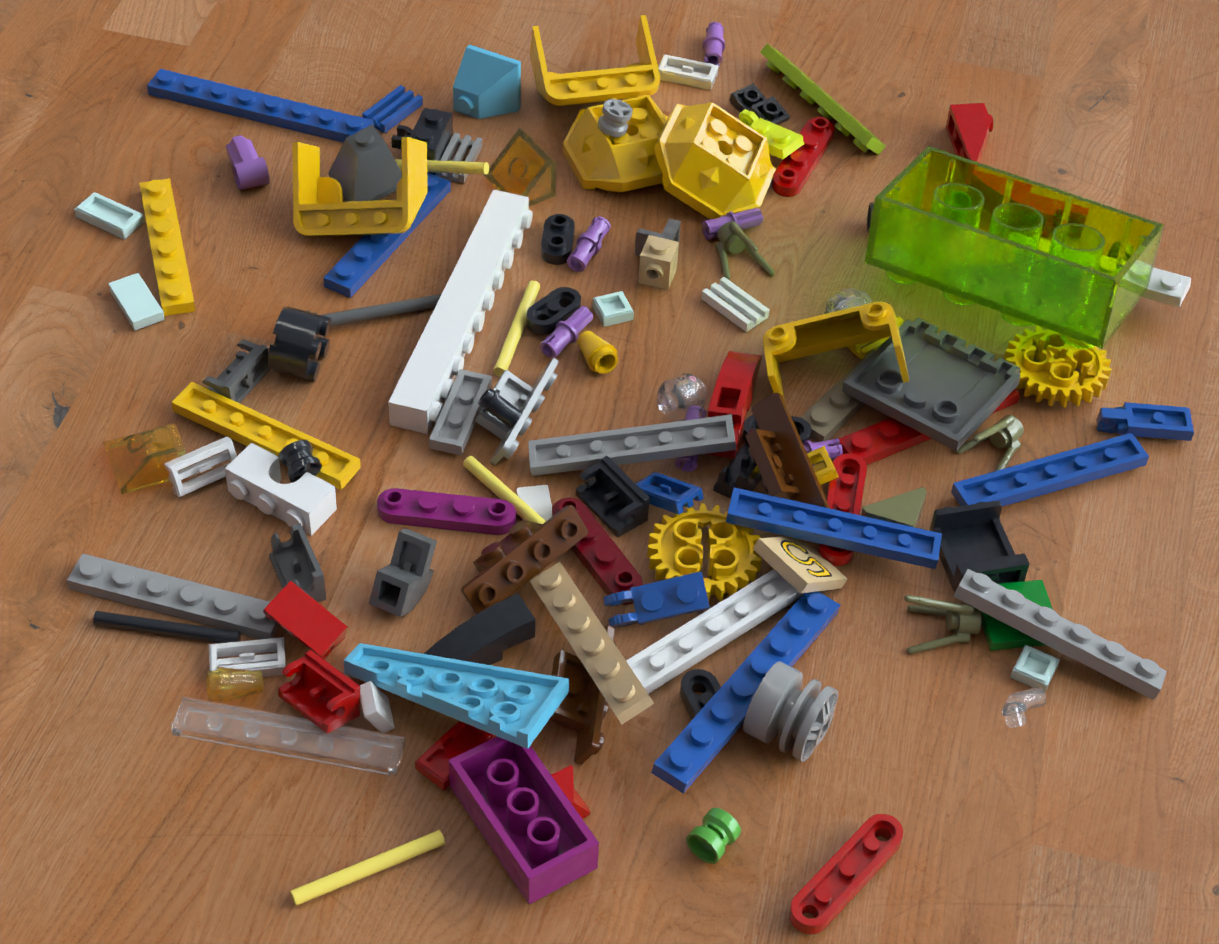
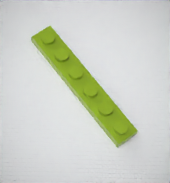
M769 44L764 46L760 53L768 59L766 65L777 74L783 72L785 74L783 80L793 89L801 88L802 92L799 95L812 105L816 102L820 105L817 111L828 120L834 118L838 121L834 125L846 136H849L851 133L856 137L852 142L865 153L869 149L878 155L883 151L886 145L782 53Z

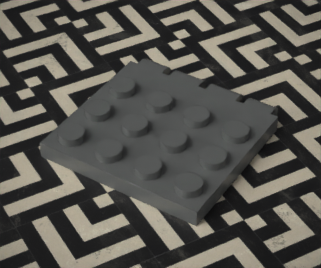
M917 318L914 322L907 319L899 327L910 381L903 383L892 336H890L843 382L842 392L957 451L1019 385L1021 368L1002 358H998L993 362L994 354L973 344L965 348V340L945 330L937 334L939 328L921 318Z

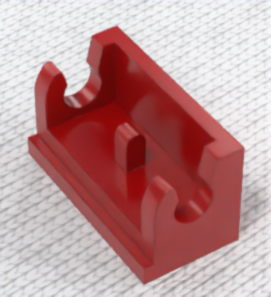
M291 580L263 610V613L269 620H275L324 660L345 639L348 626Z
M312 650L306 652L304 657L290 663L282 670L281 673L285 677H290L294 673L296 675L291 681L284 683L278 688V696L328 734L360 716V686Z

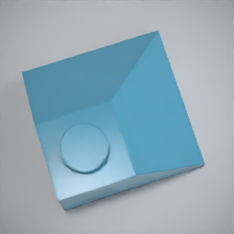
M468 45L453 85V110L477 119L518 112L521 109V61Z

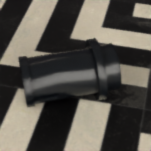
M489 387L480 397L477 404L482 407V412L488 411L510 429L518 421L522 411L499 395L500 390L496 389L494 391Z

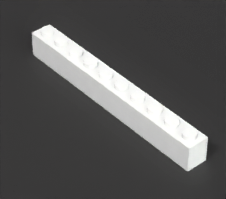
M498 190L492 191L388 402L391 426L428 434L433 422H437L443 408L442 403L445 398L447 399L453 386V380L458 375L459 370H463L464 356L466 353L470 354L473 349L474 335L476 331L480 332L482 330L484 314L486 310L490 311L493 306L495 290H500L503 285L504 271L512 266L514 250L521 247L523 231L525 228L529 229L533 213L529 210V197Z

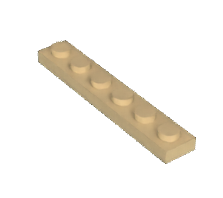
M558 562L530 580L532 586L620 723L624 724L653 705V700L561 562Z

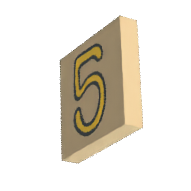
M788 536L759 538L753 548L759 556L800 594L842 589L847 581V578L824 559L805 540Z

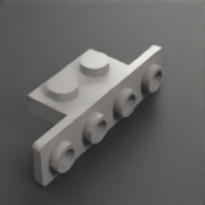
M554 357L541 371L532 387L508 370L502 373L493 390H500L499 395L522 411V415L513 427L509 429L507 425L488 411L482 412L480 410L475 418V422L502 439L490 460L492 464L496 465L503 457L509 459L520 443L515 440L517 435L522 436L532 422V419L528 417L530 412L535 413L545 399V396L541 394L543 389L547 391L557 378V374L553 371L559 361Z

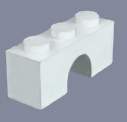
M250 443L225 468L228 492L235 498L255 505L263 513L271 514L283 520L290 527L301 523L304 532L311 536L337 510L335 486L308 472L293 483L280 484L279 482L282 479L279 457L253 443Z

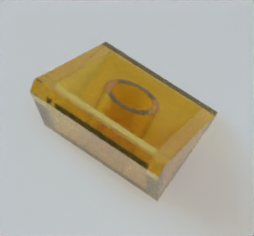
M519 128L490 166L488 174L484 176L499 191L529 197V207L556 196L557 162L523 129Z

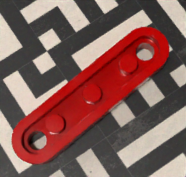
M815 117L806 122L799 133L803 135L804 145L784 158L773 174L772 189L775 193L785 197H792L801 192L833 139L834 125L828 119Z
M842 454L833 461L839 477L829 483L827 502L830 509L860 515L867 465L861 457L855 454ZM819 543L818 552L833 566L845 565L853 558L854 551Z
M876 814L868 818L794 896L789 911L792 925L798 931L805 934H817L823 931L898 851L903 838L901 823L888 814ZM876 837H884L887 841H879ZM811 913L816 918L809 919L804 917L803 914Z

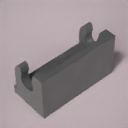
M241 340L237 346L247 350L249 353L239 351L236 354V358L217 379L206 377L202 383L209 386L207 389L241 403L270 371L268 368V347L263 344L261 346L248 340Z
M301 523L291 526V538L286 542H281L278 534L274 533L271 537L272 553L269 554V559L282 589L291 580L315 601L321 602L326 600L324 574Z

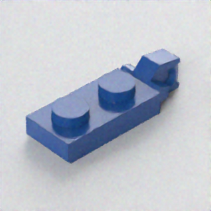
M1124 402L1122 407H1101L1096 419L1098 431L1117 432L1120 435L1132 433L1138 437L1191 441L1194 435L1191 413L1188 407Z

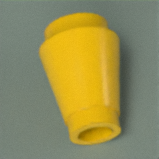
M585 331L578 337L577 344L592 371L606 374L616 367L618 356L614 346L591 331Z

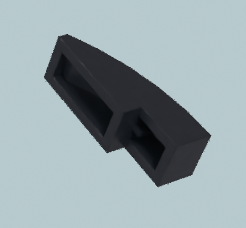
M517 593L468 619L440 639L424 654L492 665L503 660L504 650L535 637V618Z

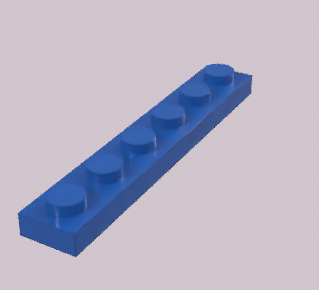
M427 172V195L411 227L401 234L364 235L323 277L324 287L351 298L451 191V181Z
M1129 433L953 483L951 493L960 506L991 501H1000L1002 506H1006L1145 466L1149 455L1135 436Z
M735 487L733 488L726 523L931 569H936L942 533Z

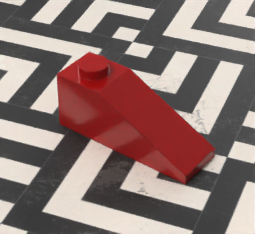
M984 103L951 104L946 130L966 184H971L974 169H978L988 134L993 130V117L991 114H988Z

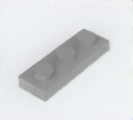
M462 369L459 370L429 438L430 449L462 456L476 422L474 420L482 408L477 403L483 393L489 387L491 388L492 376Z

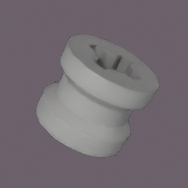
M609 99L605 101L602 108L604 115L600 116L598 120V128L609 136L621 137L625 135L628 129L627 121L630 120L633 113L632 108L621 100Z

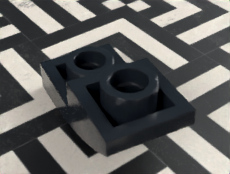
M754 83L730 95V103L739 112L745 109L753 111L759 119L762 118L777 125L790 119V115L775 97L772 96L766 99Z

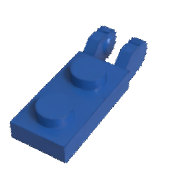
M701 571L632 587L631 591H621L603 597L604 605L611 607L631 601L634 602L636 613L618 614L608 619L609 625L614 628L635 623L643 625L710 609Z

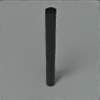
M96 611L93 617V624L96 626L218 644L239 642L241 640V632L103 611Z

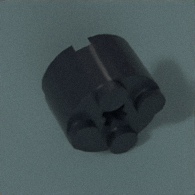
M284 307L274 328L273 334H276L274 345L270 344L268 368L276 372L315 382L320 369V363L317 361L319 357L325 358L329 349L330 339L324 337H327L329 333L331 318L293 307Z

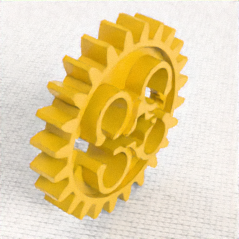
M1051 324L1048 325L1047 330H1043L1040 326L1036 325L1034 333L1026 328L1024 329L1023 336L1015 334L1014 341H1009L1004 360L1021 368L1019 385L1015 389L1025 388L1024 396L1027 397L1034 394L1036 395V402H1040L1045 398L1048 399L1049 406H1053L1055 401H1060L1063 407H1066L1068 401H1071L1075 406H1079L1081 399L1090 403L1092 396L1099 398L1101 391L1106 390L1112 370L1109 368L1111 359L1106 358V350H1098L1099 342H1088L1090 335L1079 337L1077 336V329L1068 333L1065 326H1061L1060 330L1057 331L1054 330ZM1035 352H1036V359H1038L1039 362H1033L1034 356H1035ZM1076 368L1081 369L1080 376L1078 371H1075Z
M702 503L700 510L695 511L693 507L687 508L686 513L679 515L673 513V518L664 514L662 524H654V532L649 534L647 548L649 569L655 570V580H666L702 571V530L698 529V525L703 528L708 525L710 529H708L707 571L708 576H712V580L709 578H704L703 580L708 601L710 595H715L721 602L725 592L733 595L737 592L738 588L742 589L749 584V581L754 582L756 580L757 571L761 569L762 557L753 548L761 537L760 535H753L754 529L726 523L728 511L724 514L720 513L719 505H716L712 511H707L705 503Z

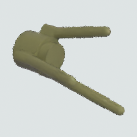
M735 221L725 223L720 227L717 233L720 242L715 247L720 255L725 278L730 279L726 252L738 254L744 249L752 255L770 276L775 274L774 270L757 252L758 247L744 234L741 227Z
M1006 415L993 426L964 443L955 452L956 454H961L989 438L995 447L1007 448L995 471L1005 469L1014 452L1021 447L1018 439L1024 433L1023 425L1016 417Z
M912 595L904 597L906 602L918 604L908 605V611L946 616L947 630L955 633V635L908 647V654L923 652L957 642L969 643L970 634H978L980 632L981 612L970 605Z

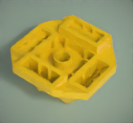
M649 95L621 100L630 105L633 110L630 120L627 121V132L621 137L609 136L598 128V120L600 116L604 115L602 111L604 104L580 110L563 141V154L583 189L595 190L597 187L606 191L625 192L663 183V173L658 165L654 146L668 116L663 114Z
M713 102L692 106L676 104L654 146L657 162L663 173L662 181L665 191L710 220L726 216L727 212L730 211L735 214L753 208H760L773 174L776 171V168L770 161L767 138Z

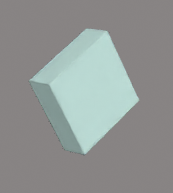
M623 291L593 298L592 307L603 327L633 320L634 311Z
M1025 645L1010 678L1045 693L1060 659Z

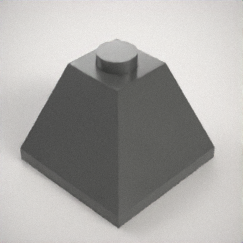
M373 125L345 139L328 172L330 178H334L340 183L343 197L346 201L380 200L396 191L397 184L402 178V172L387 144Z

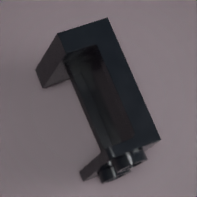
M1000 501L978 502L965 506L945 507L934 511L930 531L942 533L939 558L954 593L967 569L975 573H982L997 584L1025 581L1030 563L1025 553L1016 555L1000 522L1002 510Z

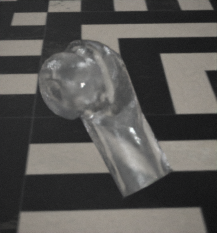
M1041 687L1011 694L1002 708V716L1006 718V725L1009 728L1025 725L1027 720L1024 712L1027 709L1046 704L1044 690Z

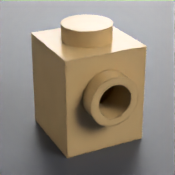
M649 235L640 254L638 283L669 290L677 270L679 242Z

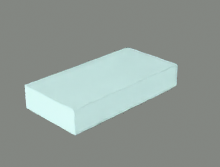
M96 192L74 209L76 218L124 240L144 223L142 213Z
M139 273L108 283L110 293L134 331L165 320L163 310Z

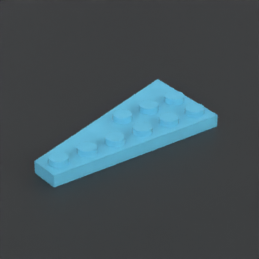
M359 643L344 659V673L364 682L371 681L376 687L527 749L569 692L568 678Z

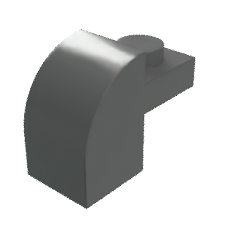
M406 528L400 530L391 563L377 570L369 604L399 617L412 611L425 594L432 579L434 570L429 568L437 541Z

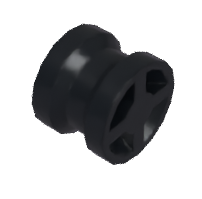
M308 440L290 443L279 453L281 463L288 467L287 475L291 482L299 480L306 472L316 476L322 469L320 460L312 454L313 447Z

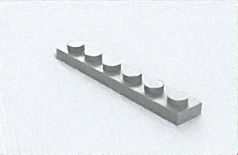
M732 414L528 441L532 476L587 469L600 462L601 458L608 456L616 465L736 450Z
M87 554L81 555L67 579L70 590L219 629L238 631L242 635L257 639L274 638L280 627L275 620H269L263 613L264 608L270 603L269 601Z
M967 569L953 597L1152 700L1156 699L1162 688L1167 671L1160 668L1154 661L1143 659L1127 651L1119 643L1108 641L1092 633L1086 626L1075 624L1059 616L1053 609L1042 607L1026 599L1018 591L1009 590L993 582L988 576Z

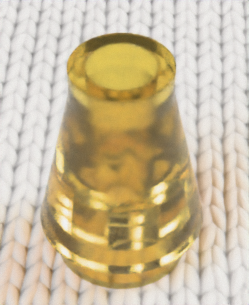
M216 666L215 670L206 672L208 700H218V703L222 704L253 693L263 692L262 671Z

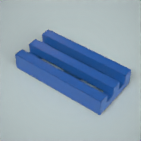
M400 85L362 113V118L374 120L375 128L386 133L423 105V97L420 95L414 97L413 91L408 90L405 92V87Z
M653 472L636 483L650 497L649 504L678 515L684 512L683 506L690 508L694 505L693 500L699 502L704 499L702 488L657 472Z

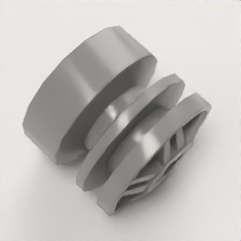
M779 661L768 670L757 688L746 713L743 731L765 744L772 742L779 732H782L779 750L786 754L793 748L792 756L804 762L825 737L834 716L839 692L829 685L821 691L822 684L817 679L811 680L800 691L803 680L802 672Z

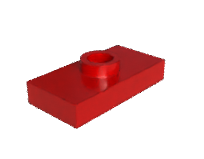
M458 721L415 761V769L442 790H445L450 785L449 760L496 736Z

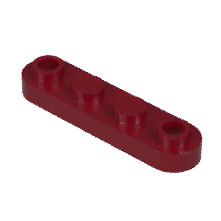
M563 498L555 502L552 507V516L567 505L574 506L588 529V534L572 546L571 549L606 595L621 591H631L632 587L643 585L640 574L580 500ZM631 601V602L623 603V604H620V605H629V604H633L634 602Z

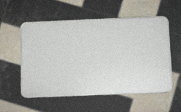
M548 485L517 488L518 497L544 520L547 521L552 517V503Z

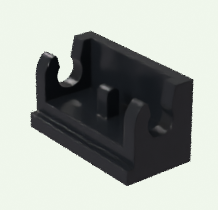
M747 439L735 459L719 473L718 481L714 485L713 491L731 498L734 487L753 491L762 479L757 463L752 460L749 454L750 446Z
M608 456L601 458L600 462L585 469L579 475L583 481L591 479L576 488V496L617 537L648 521L650 497Z

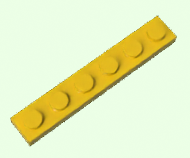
M170 178L140 182L164 316L194 312L195 304Z
M191 382L171 402L173 412L246 446L253 443L278 457L280 451L290 443L308 440L313 447V456L317 457L322 464V469L316 477L340 490L344 488L361 468L360 458L194 382Z

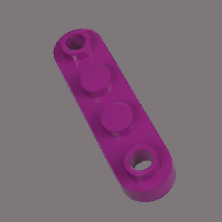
M399 488L385 490L377 499L379 517L391 524L493 535L506 534L516 524L515 507L510 502L502 499Z

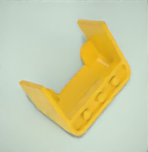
M646 15L640 16L635 40L640 63L629 64L621 68L563 74L547 71L539 27L532 26L529 54L536 88L540 96L553 105L562 106L607 101L612 97L619 100L655 94L659 88L660 74Z
M401 137L402 178L397 184V200L343 202V190L336 179L320 177V147L292 142L293 222L296 230L306 236L401 234L406 232L411 227L427 195V142L409 137Z
M873 302L777 325L767 330L763 336V346L768 378L773 393H781L784 399L780 362L892 336L903 383L909 382L898 322L892 306L886 302Z

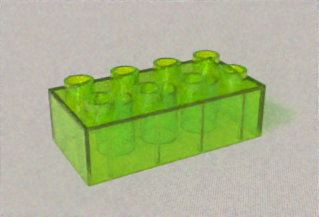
M928 146L875 197L865 263L884 269L886 276L895 282L902 284L920 282L942 290L943 296L952 303L960 305L977 303L1000 312L1001 317L1010 324L1016 326H1031L1035 324L1060 333L1061 339L1073 347L1092 348L1096 346L1102 349L1148 289L1164 224Z

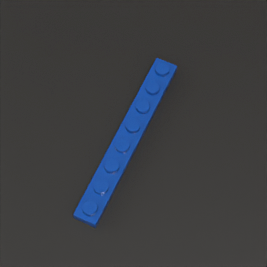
M159 69L147 85L148 95L343 143L346 138L370 125L375 127L374 120L188 76L170 70Z
M818 591L804 593L654 762L651 773L684 794L744 724L752 698L768 670L779 661L793 667L838 614L840 604Z

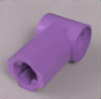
M243 135L232 137L230 143L226 145V151L233 167V174L238 189L244 190L269 184L270 178L266 162L263 157H258L251 140L244 138Z

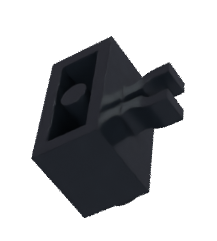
M424 108L413 130L398 124L397 135H393L391 138L392 148L402 149L401 137L413 138L427 142V160L440 161L453 136L452 113Z

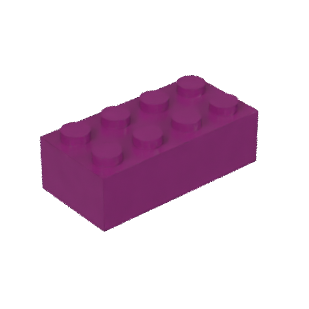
M497 736L449 760L450 788L528 904L598 869L599 842L531 746L527 749Z

